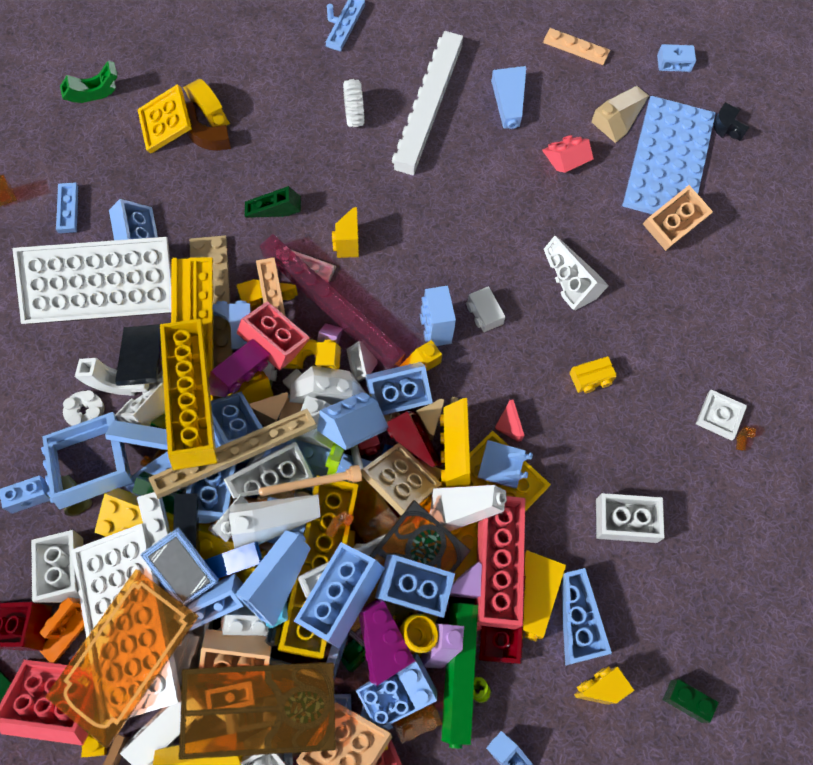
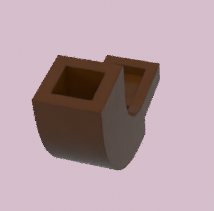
M193 102L186 103L192 128L186 132L190 140L207 150L221 151L231 149L226 125L207 127L200 124L197 120Z

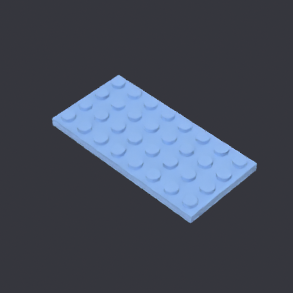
M650 96L622 204L623 207L653 214L688 185L698 194L716 112Z

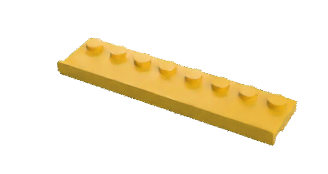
M173 258L171 265V323L201 319L205 338L208 377L211 370H213V258Z

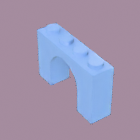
M218 301L216 304H213V316L222 317L230 323L231 349L233 352H236L247 343L236 333L241 319L252 312L251 305L246 301H235V304Z

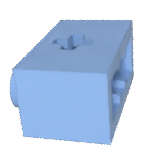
M662 44L657 55L659 71L691 72L696 62L694 45Z
M39 475L1 488L0 499L2 508L13 514L50 501L47 494L50 489L46 480Z

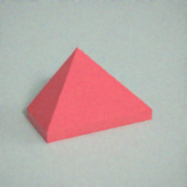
M510 400L495 428L520 442L525 435L514 400Z

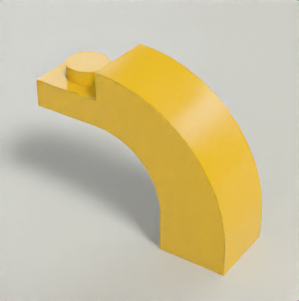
M197 79L183 87L190 101L195 102L202 110L211 127L227 126L230 124L219 100L202 79Z

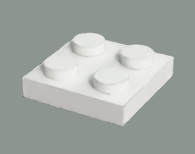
M710 390L696 424L729 440H733L747 405Z

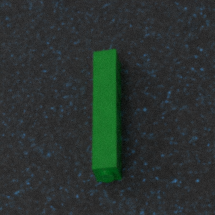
M450 603L448 624L464 626L463 650L446 665L441 741L448 743L450 748L462 749L463 745H471L478 605Z

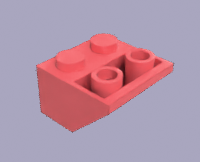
M572 135L562 138L560 142L550 143L547 148L543 149L544 154L554 168L564 173L594 159L589 139L572 137Z

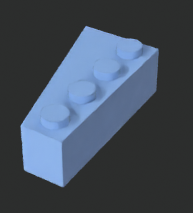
M583 568L564 573L561 580L565 666L612 654L586 569Z

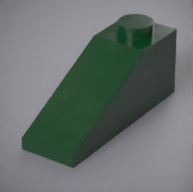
M287 186L245 201L244 217H286L301 212V196L291 187Z

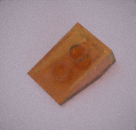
M362 477V481L354 483L358 484L351 523L364 542L368 543L387 534L400 519L401 515Z

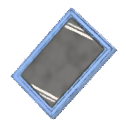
M179 527L140 555L181 608L219 581Z

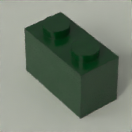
M679 679L670 681L662 699L701 723H711L719 703Z

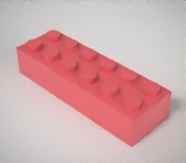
M506 496L504 512L478 521L476 563L480 562L482 565L481 596L475 598V605H478V626L517 629L523 626L525 498Z

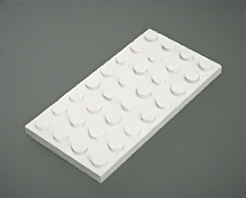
M168 237L12 248L21 324L171 312V265Z
M143 523L71 550L88 647L134 582L139 585L142 581L161 596L157 576L140 556L142 552L151 547L146 526ZM143 586L140 590L134 587L89 651L92 669L96 670L93 678L97 673L101 675L97 682L94 681L102 725L108 724L112 717L118 720L171 643L163 601ZM172 647L122 720L182 702ZM105 680H106V683H107V684H105V686L108 685L109 683H110V685H109L106 689H103L102 687H103V685H104V683H105ZM113 685L112 689H113V688H115V689H114V691H113L111 694H109L110 692H107V691H108V690L111 688V686ZM118 688L121 692L118 696H114L113 694ZM127 693L132 695L128 701L123 700Z

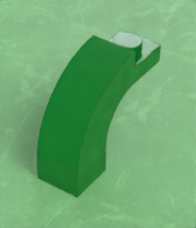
M108 60L98 75L88 79L66 75L60 85L62 99L76 103H85L108 97L116 89L114 81L117 79L118 73L115 63Z

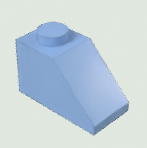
M502 731L486 748L501 765H533L518 745Z

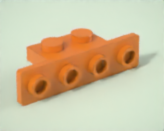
M68 597L59 605L56 613L46 621L45 626L39 632L44 638H48L44 643L43 651L40 652L50 663H56L85 627L80 598Z

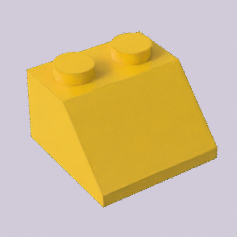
M353 207L335 224V231H332L333 252L337 251V258L359 257L357 207Z

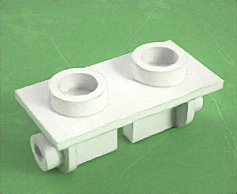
M240 494L237 499L233 500L232 505L248 502ZM230 507L217 523L212 525L211 530L215 536L219 535L225 542L232 536L229 516Z

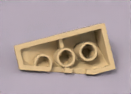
M635 86L606 101L597 108L591 122L616 143L628 133L649 95L638 86Z

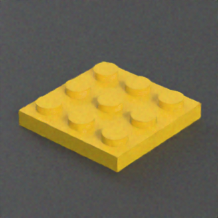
M178 84L137 109L146 150L149 153L155 152L192 129L182 87Z

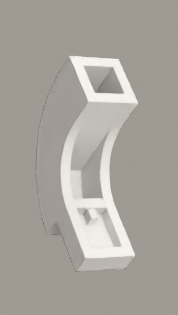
M97 358L79 359L75 377L84 384L118 395L135 396V392L148 391L150 384L117 386L115 382L117 370L106 366Z

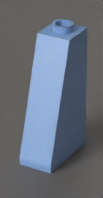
M525 66L493 70L491 82L503 129L520 127L526 76Z
M285 530L235 594L261 621L271 626L276 624L311 549L305 542L306 538L297 531L293 533Z

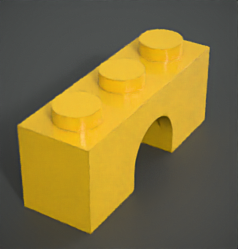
M309 339L296 357L283 368L303 369L305 358L309 355H315V365L317 367L339 369L341 347L334 340L317 342L316 340Z

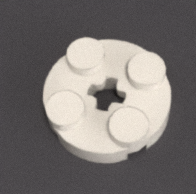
M90 390L77 392L65 399L63 403L64 419L71 426L104 414L102 400ZM81 407H89V409L86 410V414H82L81 412H79V410H81Z

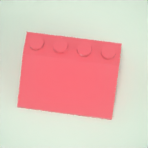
M24 660L0 703V733L83 746L93 724L76 712L65 697V689L69 685L65 682V679L75 666ZM78 666L69 679L73 685L68 690V696L77 708L94 721L98 701L93 672L91 671L90 676L89 671L87 673L88 667L83 671ZM86 677L89 679L88 681H90L89 686L87 685V687L86 684L83 683Z

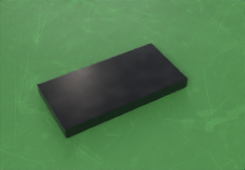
M160 324L123 328L115 379L117 386L157 383L161 352Z

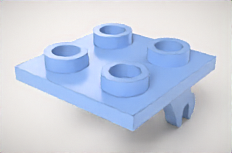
M487 440L477 478L517 489L519 480L528 477V472L521 473L523 462L527 459H532L533 454H526L525 450Z

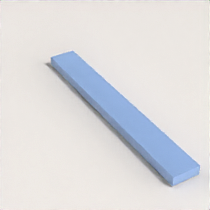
M113 420L105 434L108 440L168 450L166 429ZM272 448L267 450L262 458L271 454ZM251 458L244 460L240 463L247 464Z

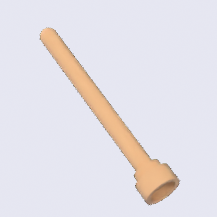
M354 465L346 469L345 472L262 487L259 489V494L266 496L343 480L352 481V483L362 481L359 465Z

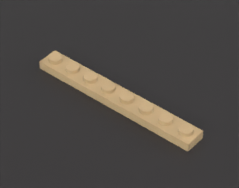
M306 408L217 447V463L178 470L169 468L148 479L157 499H160L317 428V425Z

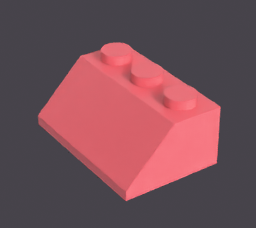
M268 301L243 317L236 333L247 343L254 339L270 353L268 361L278 370L289 364L310 339L307 334Z

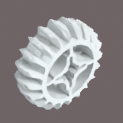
M349 79L343 83L347 125L349 127L363 126L364 107L361 82Z

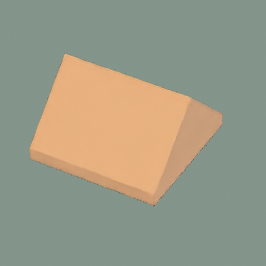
M285 392L249 404L260 424L268 426L277 421L288 398V393Z

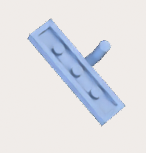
M348 0L339 17L334 16L333 5H327L328 21L335 23L326 40V47L338 51L343 49L365 6V0Z

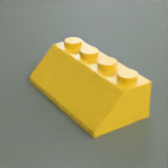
M462 398L445 406L444 414H440V426H444V432H440L441 444H445V451H441V463H445V470H441V481L446 482V488L470 486L467 398Z

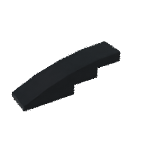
M174 494V530L179 527L199 553L198 494Z

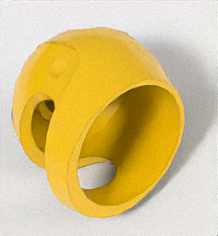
M413 614L407 617L400 627V633L410 651L426 653L431 651L437 644L438 631L436 625L425 615Z

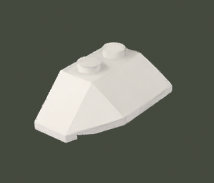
M311 366L290 384L289 402L303 404L306 396L333 405L361 392H366L350 371Z

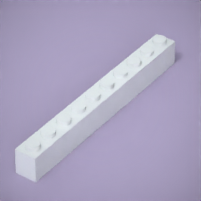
M444 31L443 36L438 39V49H434L432 56L433 62H429L428 74H425L423 78L424 85L419 88L418 100L415 99L413 104L414 111L413 113L410 112L408 117L409 124L404 127L403 139L399 140L397 146L398 152L394 153L392 158L394 170L410 175H414L462 48V35Z

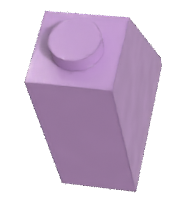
M434 623L438 631V641L431 651L421 653V661L425 668L442 669L463 650L464 626Z

